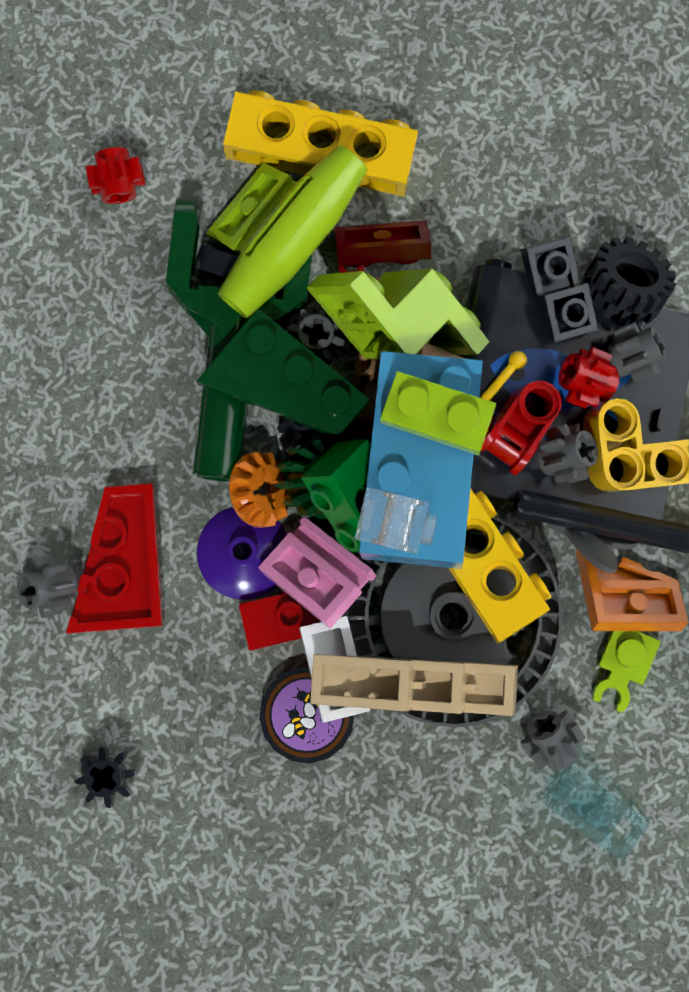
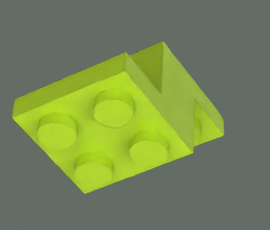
M433 268L385 272L378 280L372 275L364 273V271L321 274L306 287L365 359H380L381 351L417 354L426 343L455 355H478L489 343V340L479 329L480 322L470 310L461 306L451 293L452 286L450 282Z

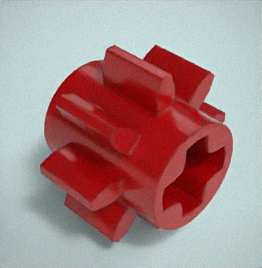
M113 147L100 150L94 155L96 165L85 167L88 187L91 189L92 195L101 194L102 202L106 204H122L132 201L137 197L135 187L145 186L139 157L130 158L129 151L126 148Z
M592 347L589 351L581 348L578 354H570L564 360L558 376L560 386L569 391L565 401L584 409L588 405L597 408L599 402L609 401L615 394L619 384L617 368L609 365L612 355L595 347Z

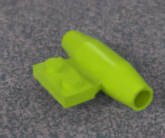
M341 145L332 150L297 182L290 175L263 163L206 232L217 245L238 256L217 293L219 297L240 315L248 318L285 286L338 223L367 172L366 165L353 152Z

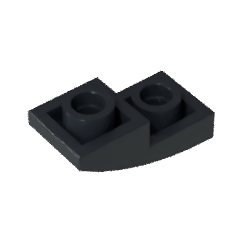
M562 237L520 249L531 292L551 342H558L598 330L588 283H580L571 238Z

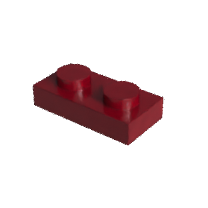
M426 220L334 227L338 266L349 265L358 268L361 264L364 267H368L373 263L396 262L406 265L413 264L418 260L431 259V239Z

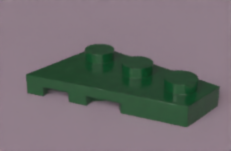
M260 309L255 311L196 381L199 386L212 391L222 392L237 398L238 401L254 407L256 405L282 415L288 420L338 439L370 401L366 395Z

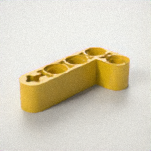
M612 399L599 403L597 408L590 407L583 418V431L589 432L594 437L598 447L597 462L595 465L588 467L590 480L596 488L602 491L615 492L689 483V439L643 444L638 410L631 402L625 399ZM607 410L613 412L618 420V428L614 434L610 433L604 425V415ZM659 453H662L668 461V471L664 476L659 474L655 466ZM614 457L619 459L624 468L623 476L619 482L611 477L609 471L610 463Z

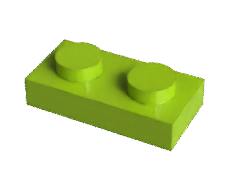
M397 371L380 422L381 424L479 456L496 408V403Z

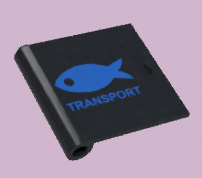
M486 259L484 265L474 267L466 308L478 318L480 322L479 329L489 340V343L478 355H457L464 359L483 360L479 398L509 364L510 354L514 351H521L527 357V364L522 369H516L490 400L496 403L492 420L499 414L516 389L534 381H546L558 390L561 397V409L549 428L565 423L567 426L578 423L580 424L581 431H583V418L587 410L592 406L588 405L584 409L565 401L569 391L563 389L559 384L560 368L570 354H578L581 348L589 351L592 347L608 353V345L617 341L614 330L631 324V320L629 319L625 325L618 324V316L612 315L609 320L602 316L605 309L600 307L597 310L594 309L598 330L558 342H551L535 304L526 273L512 270V264L507 261ZM662 308L652 322L645 324L644 321L642 322L643 329L654 326L664 341L667 359L657 363L661 373L636 383L633 382L631 374L625 377L619 376L617 390L610 399H625L636 407L640 417L643 444L678 440L689 381V315ZM528 393L525 398L526 410L532 416L539 417L543 411V403L536 394ZM607 410L604 415V425L612 434L618 428V420L613 412ZM656 410H657L655 425H654V429H653V423H654V418H655V412H656ZM546 433L540 440V443L549 440ZM487 450L480 452L479 456L475 454L473 456L470 488L474 494L483 491L486 496L515 502L520 490H528L663 520L669 486L607 492L596 488L591 482L590 477L578 482L556 484L554 476L546 475L540 468L537 450L523 470L516 476L508 471L509 466ZM659 453L655 466L659 474L664 476L668 471V461L662 453ZM614 457L610 463L609 471L611 477L617 482L621 480L624 468L619 459Z

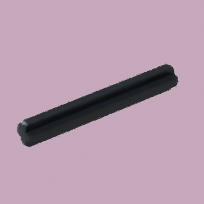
M520 490L514 502V512L520 518L689 553V526L528 490Z

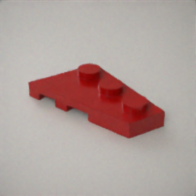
M151 483L105 487L90 540L91 547L84 573L81 574L77 589L78 595L72 617H70L66 634L164 626L155 486Z

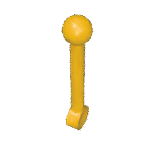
M521 351L512 352L508 359L509 364L480 398L490 401L516 369L519 370L526 366V355Z

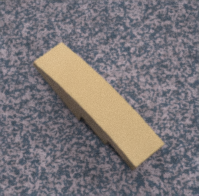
M313 654L310 704L395 711L417 710L455 714L465 712L514 716L516 711L518 665Z

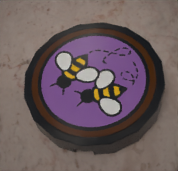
M309 667L287 671L273 681L262 698L259 716L263 735L275 752L291 761L314 763L334 755L345 745L353 731L354 715L322 723L318 704H310L312 679Z

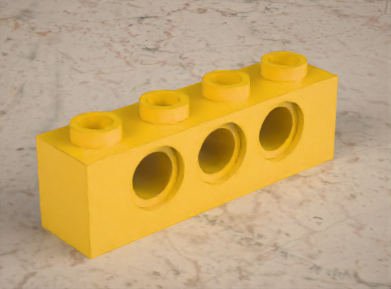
M251 90L248 94L235 91L223 147L226 159L258 166L266 163L278 170L305 175L332 150L341 145L353 152L367 167V172L358 187L405 197L418 130L410 129V126L405 122L394 119H386L383 123L367 120L362 114L352 110H339L338 113L320 110L318 105L305 100H295L293 104L278 101L272 95L263 91ZM273 125H283L289 130L281 138H271L265 134L266 130ZM325 134L330 136L334 142L326 148H317L310 143V140L316 135ZM362 144H372L379 150V153L374 157L364 158L359 156L355 149Z
M470 488L466 531L475 529L482 532L487 539V547L478 554H470L464 551L462 569H448L496 643L499 644L546 614L550 608L545 601L550 599L551 595L541 578L536 573L528 576L518 560L524 554L510 532L507 531L501 535L491 518L495 517L497 513L483 491L474 494ZM496 570L508 572L514 580L513 591L506 596L493 594L486 584V578L491 572Z

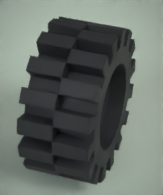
M619 237L612 238L610 243L604 242L600 249H598L582 280V283H588L591 298L594 297L592 301L593 308L597 310L603 307L605 312L602 316L610 320L612 315L618 316L617 323L625 325L629 319L631 323L639 321L642 323L644 321L645 324L652 322L654 317L658 316L676 287L674 282L676 278L675 271H668L672 264L668 259L662 261L658 259L662 254L658 249L655 248L650 252L646 250L648 243L640 241L638 246L634 245L633 238L625 237L623 242L620 241ZM623 278H625V279L631 281V282L634 283L635 285H633V284L627 282V281L624 280Z

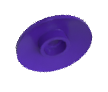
M233 507L223 510L206 524L199 537L197 562L201 574L214 590L233 599L247 600L267 594L277 585L266 577L258 567L287 536L285 529L279 521L276 522L275 526L253 527L245 523ZM239 543H247L251 546V556L246 560H238L234 556V549Z

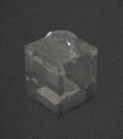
M367 487L355 540L418 554L421 544L431 546L438 515L428 513L430 502Z

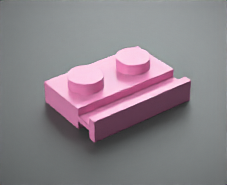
M302 518L299 521L301 525L293 534L289 532L258 568L266 577L331 629L361 595L363 586L369 580L373 581L376 574L369 566L310 520Z

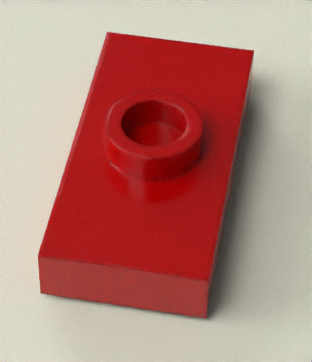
M287 593L238 604L249 651L302 639L300 627L321 622Z

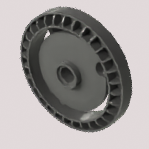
M496 516L491 518L501 535L508 531L518 543L524 554L518 561L527 575L530 576L536 573L551 595V598L545 601L550 610L534 621L531 643L522 662L507 648V639L499 644L496 643L449 569L445 567L404 563L396 571L386 588L381 604V614L369 616L368 609L373 587L379 574L388 562L366 560L361 557L360 560L373 570L376 577L373 581L369 580L363 586L361 595L347 609L344 616L348 618L357 656L379 657V653L390 651L393 658L518 665L516 707H518L540 686L550 671L559 649L563 619L562 601L557 581L547 560L528 537L506 521ZM475 529L466 531V536L482 540L483 544L481 551L465 546L464 551L470 554H478L484 551L487 547L485 535ZM493 571L486 578L488 589L497 596H506L514 589V580L506 571ZM445 604H457L464 611V624L458 630H448L441 624L439 614ZM381 624L385 642L373 645L369 626ZM417 710L398 711L410 719L426 724L455 728L479 725L503 716L465 712L455 714Z

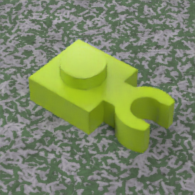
M611 631L596 665L609 671L606 679L599 681L594 686L591 700L600 702L603 692L608 688H613L617 691L619 697L614 710L622 713L630 702V693L627 688L629 681L639 685L644 684L661 641L639 631Z

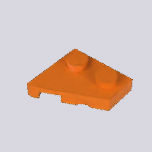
M576 549L592 631H682L689 623L679 580L658 571H648L640 563L624 556L618 562L615 573L604 572L593 566Z

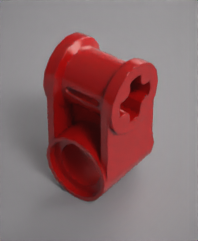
M534 381L516 389L499 414L490 422L481 452L489 451L509 466L508 471L514 476L519 474L533 457L540 444V440L559 414L561 397L558 390L546 381ZM528 393L536 394L543 403V411L539 417L532 416L526 410L525 398Z

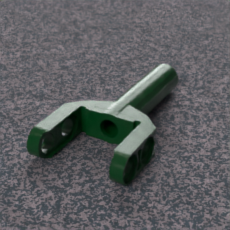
M177 197L173 216L166 283L171 295L208 337L206 370L252 315L245 318L224 302L217 294L220 287L199 285L198 290L193 289L194 265L200 231L197 221V200ZM312 255L284 286L283 299H275L273 295L258 308L279 326L285 324L307 306L308 289L306 287L309 285ZM202 387L193 475L206 480L229 482L234 465L242 457L248 404L222 392Z

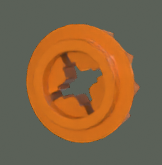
M252 452L244 455L234 465L230 475L229 494L233 508L245 523L253 527L275 526L278 520L288 516L286 507L283 504L287 491L286 489L281 490L275 487L277 483L284 480V475L276 467L280 462L274 459L273 453ZM264 483L270 485V492L260 496V494L253 493L254 490L259 489L258 487Z

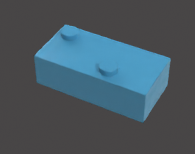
M381 351L359 552L362 559L462 569L474 454L381 424L380 418L397 371L479 397L483 360Z

